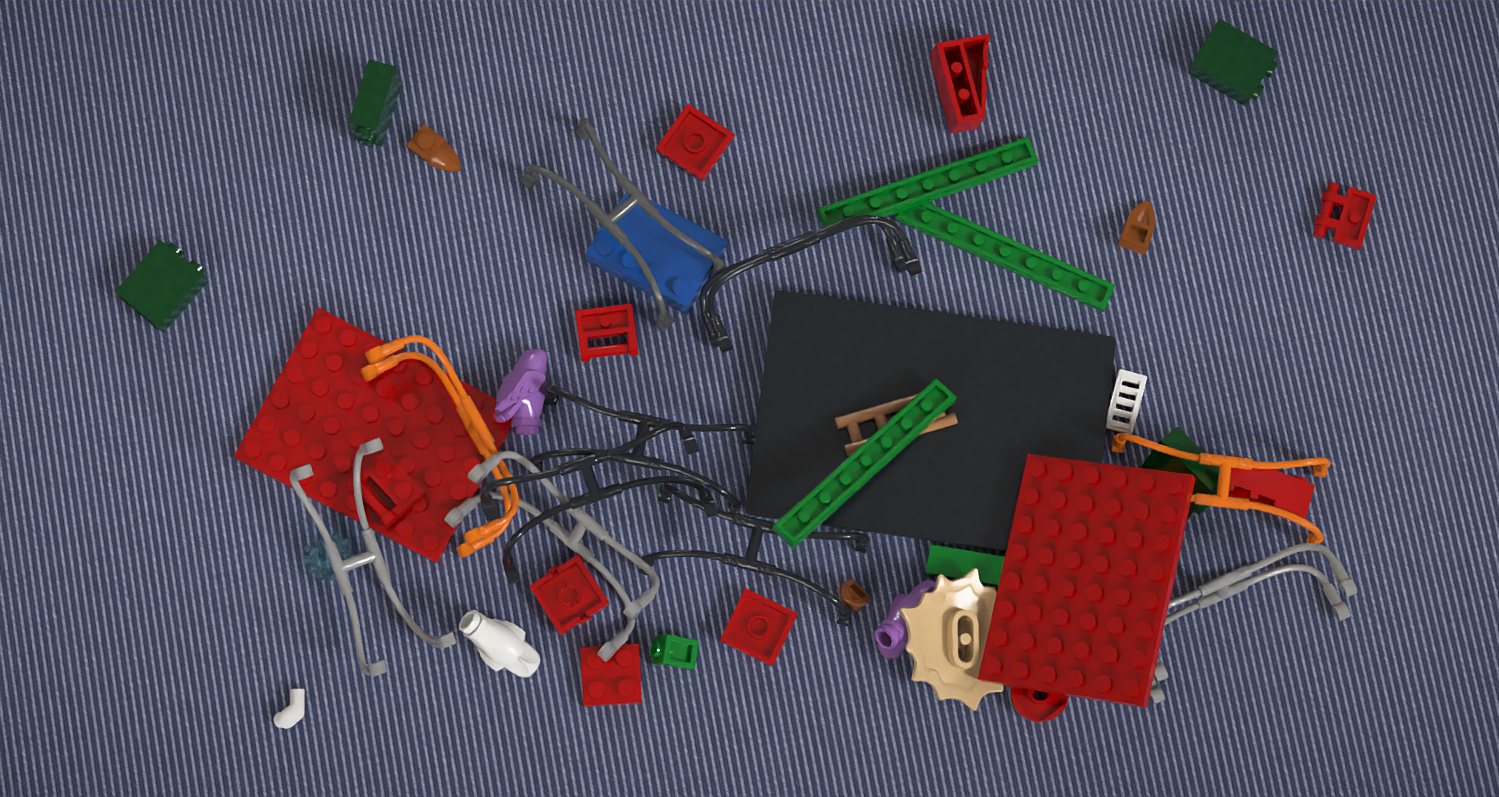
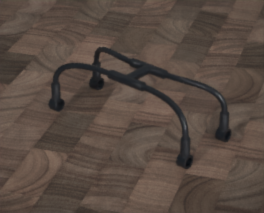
M859 215L838 221L814 232H806L764 249L760 254L720 270L706 281L699 296L702 312L700 315L712 347H719L722 354L733 349L720 315L716 314L714 300L720 287L736 275L768 261L774 262L820 243V240L845 230L867 224H876L884 231L887 237L885 240L898 274L907 270L912 277L921 273L922 269L908 237L906 238L902 229L888 218Z
M547 385L545 387L544 404L556 406L558 397L561 396L587 409L618 418V421L637 424L635 439L649 432V427L657 428L672 422L670 419L625 410H612L587 401L557 386ZM685 424L690 427L692 432L744 431L742 444L754 446L756 429L752 425ZM646 442L634 447L632 453L623 452L611 457V461L660 471L665 469L692 478L729 501L727 513L740 514L742 501H739L719 484L684 467L663 462V459L644 456ZM591 448L552 450L537 454L530 458L529 461L542 472V460L562 456H587L603 450Z
M680 421L669 422L611 450L606 449L558 465V468L503 478L488 483L483 488L480 496L487 522L499 518L492 495L489 492L501 486L540 480L560 474L563 476L581 470L588 493L570 498L568 502L541 513L524 524L512 535L504 548L502 558L509 585L520 581L514 559L511 556L515 543L535 525L567 509L572 508L574 510L611 496L619 495L624 490L639 486L677 483L691 486L699 491V497L707 518L718 515V510L710 491L696 480L680 476H656L622 484L618 482L599 488L592 467L611 460V457L626 452L671 429H680L679 433L688 455L698 452L699 448L690 427Z
M667 483L659 486L658 501L669 504L673 494L704 511L701 501ZM717 509V517L732 521V524L752 529L745 557L726 552L720 554L700 550L659 551L641 557L651 567H653L654 560L695 557L722 561V564L769 576L777 575L809 588L831 602L839 609L836 624L848 627L852 610L846 607L834 595L801 576L776 568V565L757 561L763 533L777 535L772 530L774 522L738 513L731 514ZM812 532L806 539L857 540L855 551L866 554L870 537L867 534L852 532ZM639 567L638 573L649 576L642 568Z

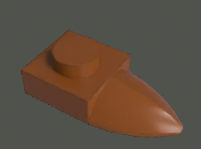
M425 124L420 127L406 145L407 149L437 169L451 172L461 170L459 158L446 139Z
M1150 201L1140 203L1131 211L1118 242L1119 246L1141 255H1145L1148 250L1155 228V213Z
M852 578L844 582L836 590L841 596V602L856 612L864 608L872 600Z

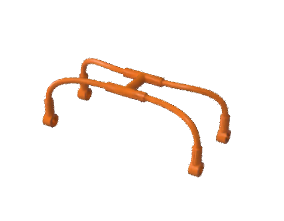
M410 335L401 339L398 337L365 353L370 365L360 370L365 381L377 377L380 373L398 365V362L405 359H418L425 362L435 371L447 388L457 406L456 411L480 454L485 459H488L491 455L499 453L494 445L495 441L471 397L467 396L448 358L432 340L421 335ZM412 342L422 343L437 355L451 381L441 367L425 354L404 352L396 356L385 357L404 348L405 344ZM503 459L500 460L498 467L496 466L491 470L496 480L503 479L499 469L504 478L512 477ZM516 484L508 485L512 503L507 486L499 487L505 507L503 517L489 521L463 534L466 542L456 547L461 559L471 555L481 547L494 542V539L506 530L519 506Z
M1129 433L1113 435L1111 452L1123 453L1126 441H1131L1168 455L1198 461L1199 464L1219 466L1217 495L1196 493L1191 498V502H1195V504L1268 512L1291 520L1310 530L1312 533H1308L1306 543L1320 544L1324 539L1318 527L1298 515L1277 507L1251 502L1249 499L1228 497L1231 468L1252 470V468L1281 469L1313 465V476L1325 478L1327 469L1331 464L1330 460L1326 457L1261 462L1243 457L1202 452L1200 454L1189 453Z

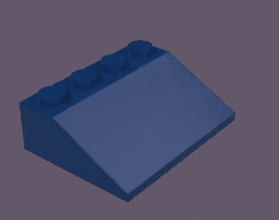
M627 193L624 194L617 206L629 197ZM649 199L659 210V214L670 224L709 249L719 258L721 257L728 244L727 240ZM637 204L616 224L627 234L628 240L646 262L660 289L665 304L688 315L703 285L709 278L711 270L714 268V262L674 236L654 218H650ZM602 226L586 252L587 262L655 298L643 271L624 245H620Z

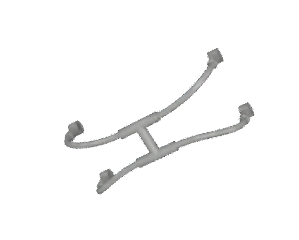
M380 438L361 444L355 456L353 467L354 496L358 517L363 530L361 533L368 551L342 561L335 545L336 543L332 542L322 519L298 482L314 475L311 465L307 464L290 472L291 485L324 539L327 556L342 595H345L352 621L359 666L366 675L371 677L383 674L388 670L384 660L371 664L366 663L357 609L352 595L353 589L346 573L367 563H373L378 578L382 580L384 588L396 610L421 639L440 649L457 643L453 632L435 636L434 638L425 633L407 613L388 578L390 577L373 530L369 527L366 518L360 480L363 456L384 449Z
M503 451L496 455H491L482 464H477L467 477L478 485L500 463V460L505 458L518 461L531 473L541 471L524 456L513 451ZM547 478L539 480L559 502L563 504L569 501ZM489 492L493 499L503 500L501 492ZM481 494L468 498L459 507L453 508L447 514L444 521L452 528H455L476 507V504L481 501ZM519 498V507L535 517L542 513ZM570 508L567 509V512L578 520L571 533L558 522H553L550 518L542 522L549 527V530L579 555L587 564H592L608 580L625 605L623 614L628 617L627 626L624 631H620L612 640L606 642L597 653L602 660L607 662L628 640V636L634 628L635 618L654 599V595L660 586V580L650 565L609 536V532L582 508L574 510ZM588 529L598 539L604 540L615 550L642 568L652 579L650 590H646L636 600L631 602L615 577L595 558V554L580 542L585 531Z
M1303 543L1281 550L1248 567L1246 565L1198 586V589L1171 599L1168 609L1202 596L1196 599V602L1167 615L1165 625L1198 608L1201 610L1242 592L1252 584L1291 571H1303L1314 575L1323 585V591L1332 606L1336 619L1340 622L1349 618V609L1339 597L1333 584H1330L1324 574L1312 566L1305 564L1284 565L1244 580L1252 572L1301 551H1318L1330 561L1329 566L1335 574L1340 590L1345 598L1356 594L1357 587L1353 579L1348 576L1340 559H1337L1327 547L1317 543ZM1159 658L1157 659L1149 696L1153 704L1165 700L1163 691L1156 682L1168 678L1166 668Z

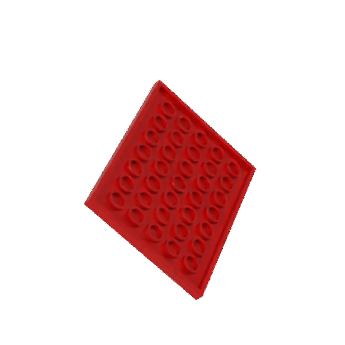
M318 307L233 457L292 489L290 472L310 464L314 475L298 481L306 496L360 524L355 496L347 487V484L353 478L354 460L360 445L380 438L384 449L364 455L361 462V472L381 453L386 451L420 486L425 495L388 528L380 522L381 518L363 500L369 527L374 532L438 564L459 526L458 524L455 528H452L444 519L453 508L459 507L468 498H473L476 495L484 479L476 485L467 476L477 464H482L486 459L480 454L456 411L457 406L447 388L429 365L418 359H405L398 362V365L380 373L377 377L365 381L360 372L362 368L370 365L365 353L387 342ZM400 349V350H398V351H396V352H393L392 354L386 356L385 358H387V357H389V356H391V355L396 356V355H398V354H400V353H404V351ZM460 380L467 396L471 397L495 441L494 445L499 452L513 428L511 427L512 418L498 423L493 417L496 412V398ZM372 479L365 483L389 510L396 506Z
M1028 454L978 680L992 684L1147 708L1196 478L1191 474Z

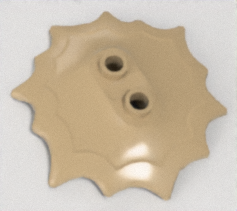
M976 568L955 580H948L945 576L939 575L934 590L932 592H924L918 605L913 608L902 607L900 609L908 629V640L905 649L914 660L911 680L930 684L938 700H959L973 711L977 710L982 697L988 693L1002 692L1004 690L1003 685L978 680L997 593L995 587H986L981 584Z

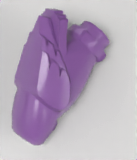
M540 349L526 350L516 361L512 372L504 377L498 391L496 412L493 417L498 423L512 418L511 427L516 428V435L539 434V427L543 425L540 415L545 401V374L548 356L545 351Z
M923 581L909 594H898L895 597L887 618L883 620L875 631L878 650L887 659H898L907 644L908 629L900 609L902 607L913 608L918 605L924 592H932L934 590L935 581Z

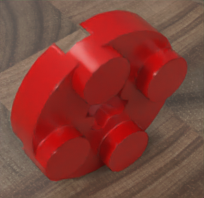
M1010 687L1011 702L1014 709L1020 716L1034 723L1048 722L1058 717L1065 709L1069 698L1067 695L1045 692V700L1035 699L1032 696L1034 690Z

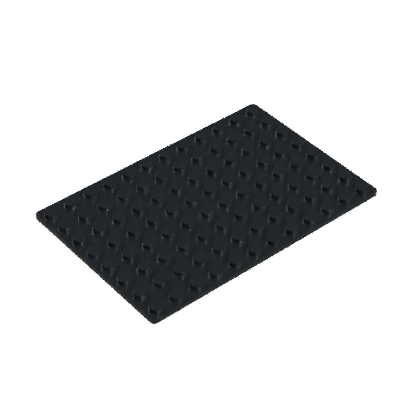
M781 290L776 291L771 313L745 513L748 516L780 520L849 457L846 456L844 445L852 443L847 427L838 429L835 418L918 394L937 378L957 397L956 402L945 411V414L955 413L958 424L918 435L819 526L1006 551L1028 454L1102 463L1116 340L1113 336ZM898 412L885 415L887 422ZM875 419L858 423L863 440L870 438L878 431Z

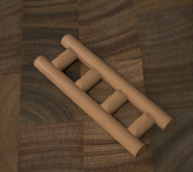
M918 394L835 418L837 428L847 427L852 443L844 445L846 456L853 454L869 439L863 440L858 423L875 419L879 430L887 423L885 415L900 411ZM945 412L942 413L919 435L958 424L955 413L948 415Z

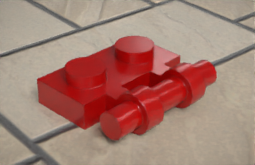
M1329 182L1326 192H1323L1321 197L1323 204L1320 214L1316 215L1313 223L1315 226L1313 236L1318 239H1324L1326 230L1335 231L1332 242L1360 250L1377 195L1353 187L1348 188L1346 196L1338 195L1340 185ZM1334 206L1342 208L1338 220L1330 218Z

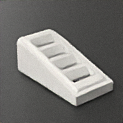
M1122 369L1119 370L1108 408L1106 429L1120 433H1133L1147 376ZM1122 381L1138 385V388L1124 386ZM1119 392L1135 396V400L1119 397ZM1116 404L1130 407L1132 412L1115 408ZM1113 415L1127 418L1129 423L1112 420Z

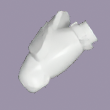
M476 610L467 612L461 619L459 630L476 645L481 658L492 669L499 671L505 667L510 672L523 678L531 676L537 670L540 664V656L531 645L524 641L526 633L521 628L508 621L487 618Z

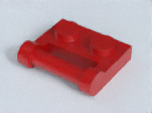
M632 303L575 311L582 363L590 362V359L622 354H630V356L639 355ZM621 335L628 336V342L588 347V340Z
M386 451L381 453L360 473L362 499L381 518L380 522L386 528L391 526L425 495L420 486ZM352 478L348 482L347 487L354 493ZM369 479H372L395 503L396 506L392 510H389L365 485Z

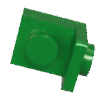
M669 634L656 636L650 647L651 665H666L689 671L695 670L699 641Z

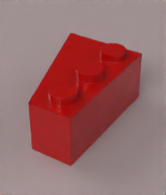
M990 34L936 43L929 55L950 134L975 130L985 118L986 71L988 68L987 55Z
M1231 468L1228 497L1249 499L1251 502L1277 507L1306 519L1315 485L1308 483L1309 480L1304 477L1290 476L1277 469L1252 468V470Z

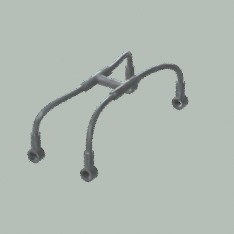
M581 118L576 134L583 141L590 139L606 167L617 179L616 182L626 191L629 197L611 213L607 214L595 201H591L577 187L543 167L536 165L525 167L521 182L528 189H531L540 181L541 177L538 174H541L569 190L587 206L586 209L620 245H624L640 266L660 310L655 324L662 331H665L674 323L675 319L666 309L660 289L646 262L628 240L627 234L616 223L638 204L650 218H654L674 236L713 261L714 268L710 272L711 276L726 268L725 263L716 254L682 233L659 214V210L625 174H621L612 163L594 133L596 129L590 124V121L587 118Z

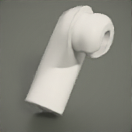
M290 689V705L283 711L277 712L274 716V724L278 728H291L303 718L305 713L304 689Z

